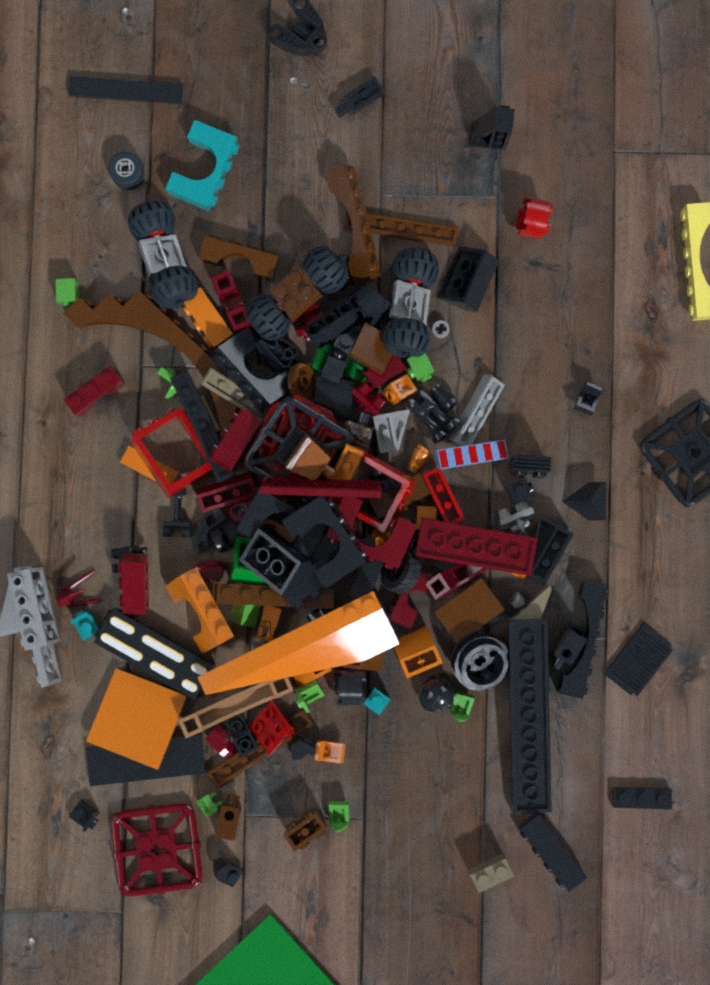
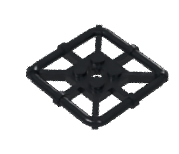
M285 396V399L277 405L266 424L261 426V432L246 453L243 463L251 472L261 478L274 477L255 464L276 460L285 466L294 449L305 434H308L323 449L344 445L331 464V467L335 468L346 443L352 446L353 442H355L354 436H351L347 430L325 417L324 413L317 412L296 398ZM292 405L315 419L308 433L296 426ZM287 407L291 428L283 438L271 429ZM323 424L343 438L323 443L313 437L319 426ZM267 435L280 442L274 454L253 458ZM285 466L279 477H286L290 470ZM290 495L300 502L308 504L319 497Z
M700 398L687 405L673 417L669 416L666 422L648 434L639 443V448H641L644 457L659 475L658 479L665 483L677 501L686 508L697 504L710 494V485H708L692 497L694 477L704 471L710 478V438L701 429L703 412L705 411L710 417V405ZM697 408L695 429L685 435L677 425V422ZM669 428H672L680 439L672 446L650 443ZM691 448L693 450L698 449L697 458L691 457ZM649 449L669 452L677 463L664 471ZM679 467L688 477L685 497L669 477Z

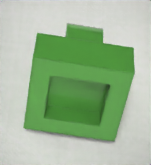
M215 792L204 795L196 801L206 817L215 814L218 811L217 807L222 804L221 800L216 803L212 801V797L216 795Z

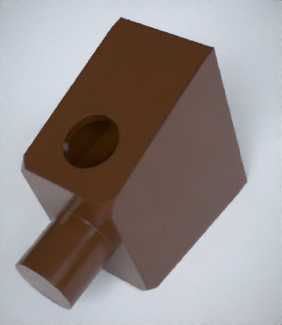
M229 794L227 805L223 804L221 806L214 837L231 841L236 839L242 808H238L240 796ZM228 811L234 813L232 820L227 818Z

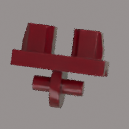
M369 380L363 383L359 382L351 393L355 396L353 400L358 404L355 407L357 412L362 408L366 412L370 410L377 416L382 410L387 397L383 393H379L374 397L370 393L374 385Z

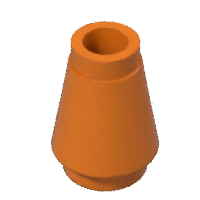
M419 444L414 448L407 468L417 474L431 458L430 454L432 451Z

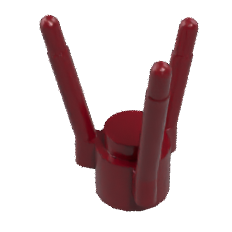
M91 570L70 585L61 588V592L55 594L58 606L60 608L64 606L71 608L100 603L101 599L73 602L75 601V596L86 592V589L83 588L75 592L70 590L94 574L96 570Z

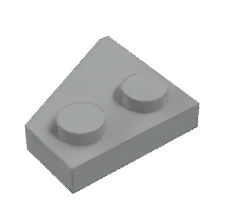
M409 409L373 416L380 454L399 451L409 416Z

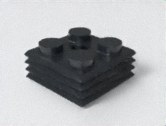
M515 455L510 459L511 466L509 468L511 470L509 472L513 474V477L517 478L532 475V478L544 479L552 471L550 469L552 467L550 465L552 458Z

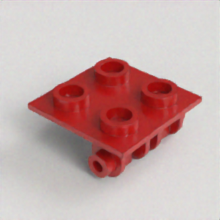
M270 700L249 725L269 756L287 736L292 738L295 735L294 727H291L288 723L289 720L285 718V714L281 713L279 706L273 700Z

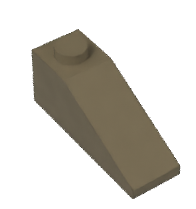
M546 586L510 620L541 619L552 590L551 587Z

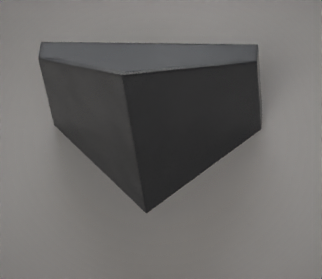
M606 482L587 483L561 502L589 521L606 520Z

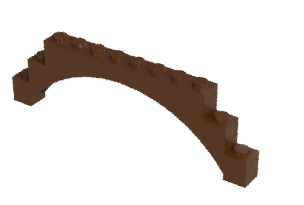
M138 290L124 306H122L124 302L118 296L113 298L110 294L96 307L87 299L83 301L79 297L63 313L80 330L85 326L119 325L146 331L165 340L182 352L195 365L203 378L210 367L229 378L220 366L207 355L209 351L201 343L198 346L193 342L195 338L188 331L184 333L179 328L181 324L174 318L170 320L166 316L168 312L159 305L156 307L152 303L154 299L147 292L142 294ZM210 390L217 409L221 436L226 427L230 429L233 424L230 420L240 408ZM246 449L242 452L233 469L245 459L246 454L244 452Z

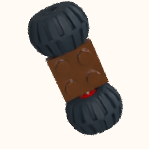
M322 245L311 249L303 260L304 270L300 266L296 267L270 289L275 299L271 295L263 294L253 298L248 304L245 311L246 317L253 328L265 340L271 341L274 338L277 339L285 336L290 328L291 320L294 321L322 297V294L314 284L324 293H333L340 290L348 279L347 269L327 246Z

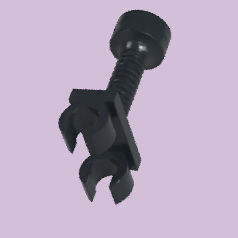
M187 488L173 495L176 498L174 501L175 520L173 522L163 521V537H171L173 525L183 526L182 537L190 538L191 523L181 521V502L183 496H186Z

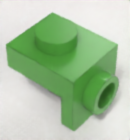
M316 679L295 689L297 694L295 701L300 709L304 708L306 713L310 712L309 703L325 696Z

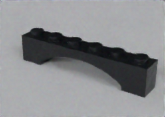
M581 580L578 598L582 600L585 609V635L588 641L580 651L573 666L565 674L561 673L557 690L560 694L583 699L584 695L588 693L589 684H587V678L592 674L593 665H591V660L597 652L595 641L596 638L600 637L601 627H599L600 619H603L605 615L603 604L604 600L607 601L609 596V589H607L608 585Z

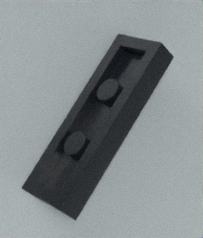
M612 787V807L672 809V789Z

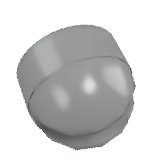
M515 592L509 598L508 603L512 607L519 609L524 606L525 598L520 592Z

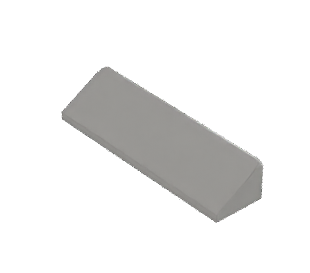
M484 374L460 417L461 423L452 431L448 440L460 447L472 445L505 384L492 375Z

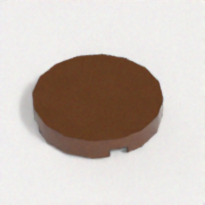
M306 363L294 364L288 373V387L292 396L298 395L308 400L314 396L316 379H313L312 374L314 372Z

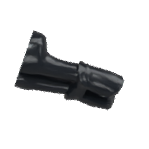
M420 387L416 394L423 403L419 406L414 399L409 397L405 400L406 406L410 412L416 414L432 432L431 440L436 445L448 433L429 415L430 411L449 433L462 420L458 416H448L438 406L439 403Z

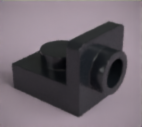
M81 799L68 817L82 826V831L86 832L89 828L92 830L98 823L97 816L100 813Z

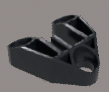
M292 0L293 12L303 24L297 23L293 32L280 24L272 25L269 29L271 43L281 50L298 56L324 51L327 47V36L323 19L309 0H301L306 3L303 9H298L295 6L296 2L300 0ZM275 30H281L283 35L280 38H274L272 33ZM318 39L324 40L322 46H316L313 42Z

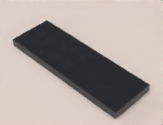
M195 734L188 738H185V736L171 737L159 770L99 746L86 747L90 786L206 773L202 734Z

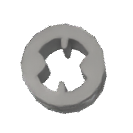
M443 320L435 322L432 327L433 334L438 338L446 337L449 333L448 323ZM440 324L444 325L443 328L446 327V331H443L442 334H438V331H435V328L439 327Z

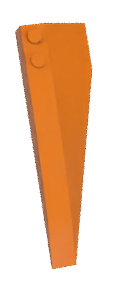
M374 591L197 678L205 695L362 662L398 645L399 642Z

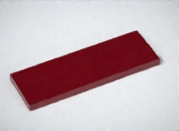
M264 477L260 486V494L381 498L382 481L316 479L313 481L309 478Z
M421 517L415 556L531 576L537 537Z

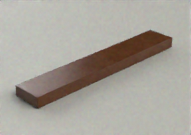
M346 210L344 230L353 231L352 223ZM366 213L367 222L371 227L370 234L456 247L459 227Z
M304 708L287 718L289 720L288 723L295 729V735L292 738L287 736L276 749L314 725ZM256 739L259 746L258 749L243 757L237 751L206 772L216 789L268 755L258 739Z

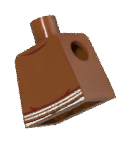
M305 434L285 463L288 470L313 481L320 474L330 479L335 472V469L328 465L331 459L329 454L308 434Z

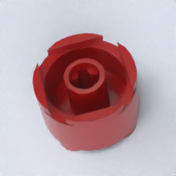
M524 197L521 202L524 203L523 209L519 208L516 229L520 230L517 232V235L541 239L544 234L549 232L550 223L548 218L552 213L553 204L546 200Z

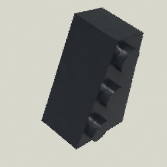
M506 105L494 107L471 123L468 146L506 150L512 134L515 109H511Z

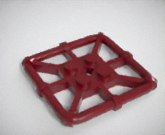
M180 803L156 807L155 805H149L148 808L124 810L112 815L111 831L114 848L112 857L115 859L117 884L122 896H140L156 893L164 895L165 892L188 890L199 887L202 884V866L199 849L201 841L198 840L196 815L191 804ZM183 811L172 827L158 829L156 814ZM149 815L152 830L139 831L124 818ZM186 815H188L191 842L176 844L175 830ZM119 824L135 836L137 849L121 850ZM155 844L158 845V848H162L159 854H155L152 851ZM192 849L195 875L178 862L177 850ZM137 855L139 869L126 885L122 857ZM175 868L190 881L164 884L162 869ZM156 870L158 885L131 888L142 872Z

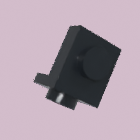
M585 382L579 392L574 409L592 416L603 388L596 384Z

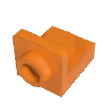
M407 374L390 383L383 392L387 400L394 406L399 401L415 393L417 388Z

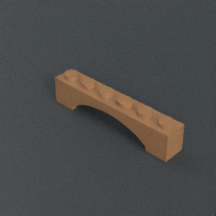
M290 677L259 683L180 718L178 722L185 738H188L246 710L292 692L295 688Z

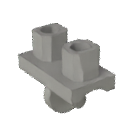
M525 501L515 505L518 512L511 515L508 508L499 511L502 531L511 528L513 533L520 531L521 535L526 534L525 528L531 526L528 520L534 518L533 508H529Z

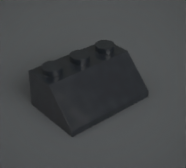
M459 246L437 298L463 310L477 312L500 260L487 250Z
M271 527L258 528L239 561L281 596L286 594L305 576L313 563L312 560Z

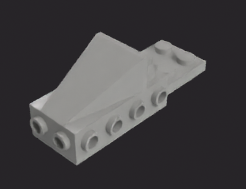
M32 565L14 568L13 573L7 574L9 583L0 619V637L21 632V645L25 651L33 650L32 660L37 667L36 678L38 683L41 685V688L62 681L54 649V643L60 642V637L43 567L32 568Z

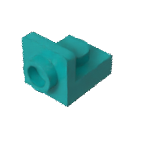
M82 610L73 615L74 619L70 622L75 625L83 641L95 635L99 626L91 611L85 613Z

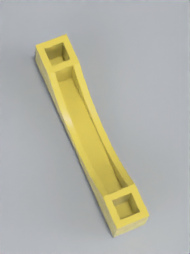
M710 202L687 204L680 212V220L684 224L682 240L685 241L686 248H684L683 255L684 259H687L685 276L689 280L687 296L690 297L691 304H689L688 311L689 315L692 316V321L709 320L710 286L706 282L701 270L700 245L705 230L710 224Z

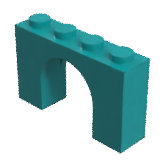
M194 120L187 136L189 143L210 151L216 157L215 170L209 177L203 180H192L172 172L165 190L170 196L210 211L211 207L216 205L218 196H216L217 192L224 186L225 173L230 171L232 167L231 159L233 155L238 153L240 145L236 136Z

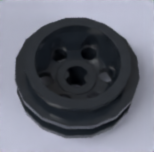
M484 631L473 632L460 639L453 648L450 658L451 669L459 682L468 689L477 691L490 689L500 683L506 676L509 665V651L505 644L494 634ZM493 650L494 655L490 656L489 653Z

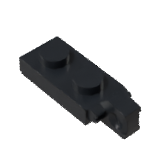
M373 77L344 95V98L340 100L341 104L335 108V113L338 118L347 113L349 116L355 114L384 96L386 92L377 78Z

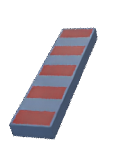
M505 440L434 451L438 470L508 459Z

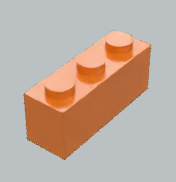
M201 287L198 288L194 299L184 302L183 310L188 316H193L195 321L192 323L199 332L202 330L206 336L203 339L209 347L213 346L217 349L218 346L234 336Z

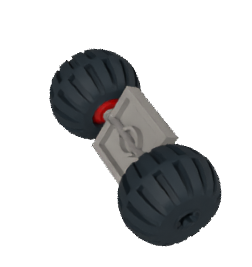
M152 200L143 202L132 209L128 218V227L132 236L139 242L138 245L149 277H153L151 279L150 291L154 301L165 309L180 308L185 305L184 302L194 299L197 295V279L186 266L176 235H172L176 224L173 211L164 202Z
M407 248L396 255L392 264V273L395 281L389 318L393 320L386 325L382 334L385 349L392 353V355L399 356L400 358L419 357L428 349L430 333L426 323L431 290L426 288L434 284L439 274V263L433 253L420 248Z

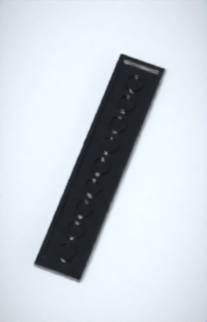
M546 618L507 620L512 813L552 812L548 620Z

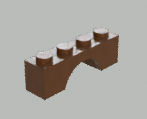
M216 235L204 236L198 257L201 262L219 267L228 258L241 257L252 265L255 277L274 281L279 263V257L275 252L270 250L262 252L252 245H247V247L240 246V243L234 240L222 241Z

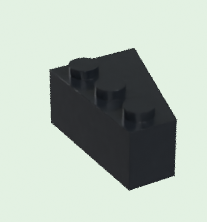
M539 515L535 536L537 537L533 567L531 576L528 577L546 586L574 533Z

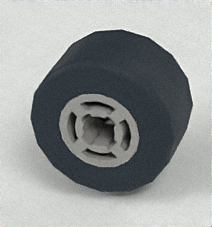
M126 151L119 152L109 162V175L118 187L127 190L134 189L143 181L144 167L135 154Z

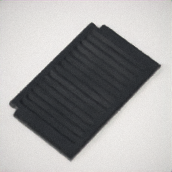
M643 622L604 672V675L628 694L632 695L635 693L638 696L672 653L673 649L669 648L671 644Z

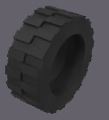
M406 551L398 569L394 567L391 570L383 566L380 577L382 585L397 594L408 593L418 582L421 574V562L418 557ZM405 563L404 571L400 578L397 580L398 571L400 567Z

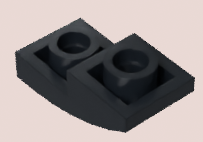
M243 713L224 721L241 757L259 748Z

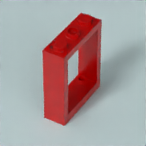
M173 408L166 412L165 417L160 420L155 418L148 423L149 426L146 428L140 427L132 432L133 435L130 442L167 498L213 471L195 431L182 408L177 410ZM178 418L206 461V464L170 485L141 439Z
M364 451L361 461L402 483L383 522L361 509L357 514L359 519L385 533L394 529L398 521L396 518L405 509V500L407 496H411L415 488L413 484L416 480Z

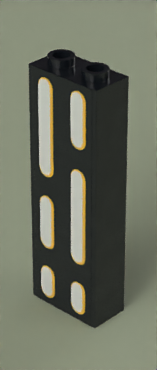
M114 608L112 611L109 610L104 617L106 622L103 627L97 629L94 635L96 638L95 644L193 700L197 699L203 689L197 677L213 670L216 664L132 616L123 614L118 608Z

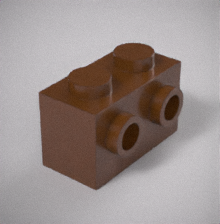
M317 808L313 811L311 809L307 810L301 815L302 819L297 822L293 820L285 826L286 830L283 836L294 852L299 848L300 850L304 849L313 838L316 837L318 839L326 833L327 823Z

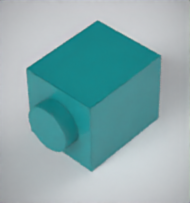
M374 686L363 704L380 715L391 699Z

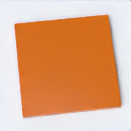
M116 668L86 742L159 770L188 696Z

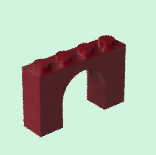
M343 497L336 514L340 513L346 521L343 525L347 531L351 530L357 540L354 542L358 548L362 547L368 556L366 557L373 562L376 559L382 561V565L391 570L394 567L398 569L417 528V524L399 516L395 528L386 542L380 545L365 544L357 537L354 529L355 519L364 500L358 497ZM330 527L326 537L329 538V542L339 546V536Z

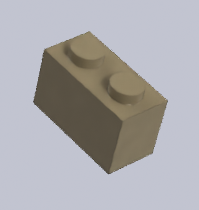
M503 853L468 869L478 893L514 877Z

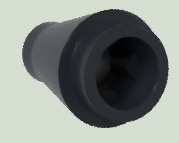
M439 383L430 390L442 410L445 409L448 412L458 403L456 396L443 388Z

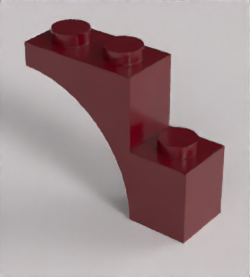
M458 564L446 571L440 572L425 583L435 600L442 599L458 587L468 585L488 569Z

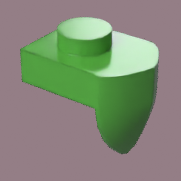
M161 367L157 372L159 376L171 384L170 378L177 375L169 367L166 370ZM173 384L165 398H170L176 394Z
M455 691L454 701L449 708L455 720L463 722L469 718L475 699L474 695Z
M330 801V827L334 831L340 832L348 826L350 821L349 801Z

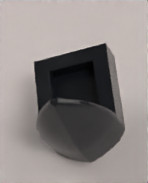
M297 735L291 746L292 759L298 760L307 754L313 756L316 751L313 744L314 741L306 736L301 737Z
M222 858L213 860V873L216 879L233 887L244 870L240 866Z

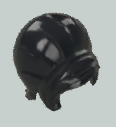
M434 673L422 683L419 692L420 704L429 712H437L452 705L455 698L454 688L449 678L444 674Z

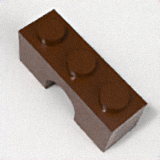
M420 473L411 477L416 480L413 484L415 488L411 496H407L405 500L406 507L403 512L410 509L409 504L413 502L420 504L428 500L427 496L430 495V492ZM386 490L381 492V498H368L377 519L382 518L383 521L394 502L388 496Z

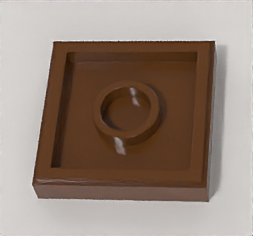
M365 322L348 356L381 375L384 373L392 353H389L383 345V332Z

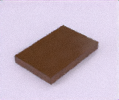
M480 578L434 613L455 642L458 643L460 639L475 632L505 609L484 580Z

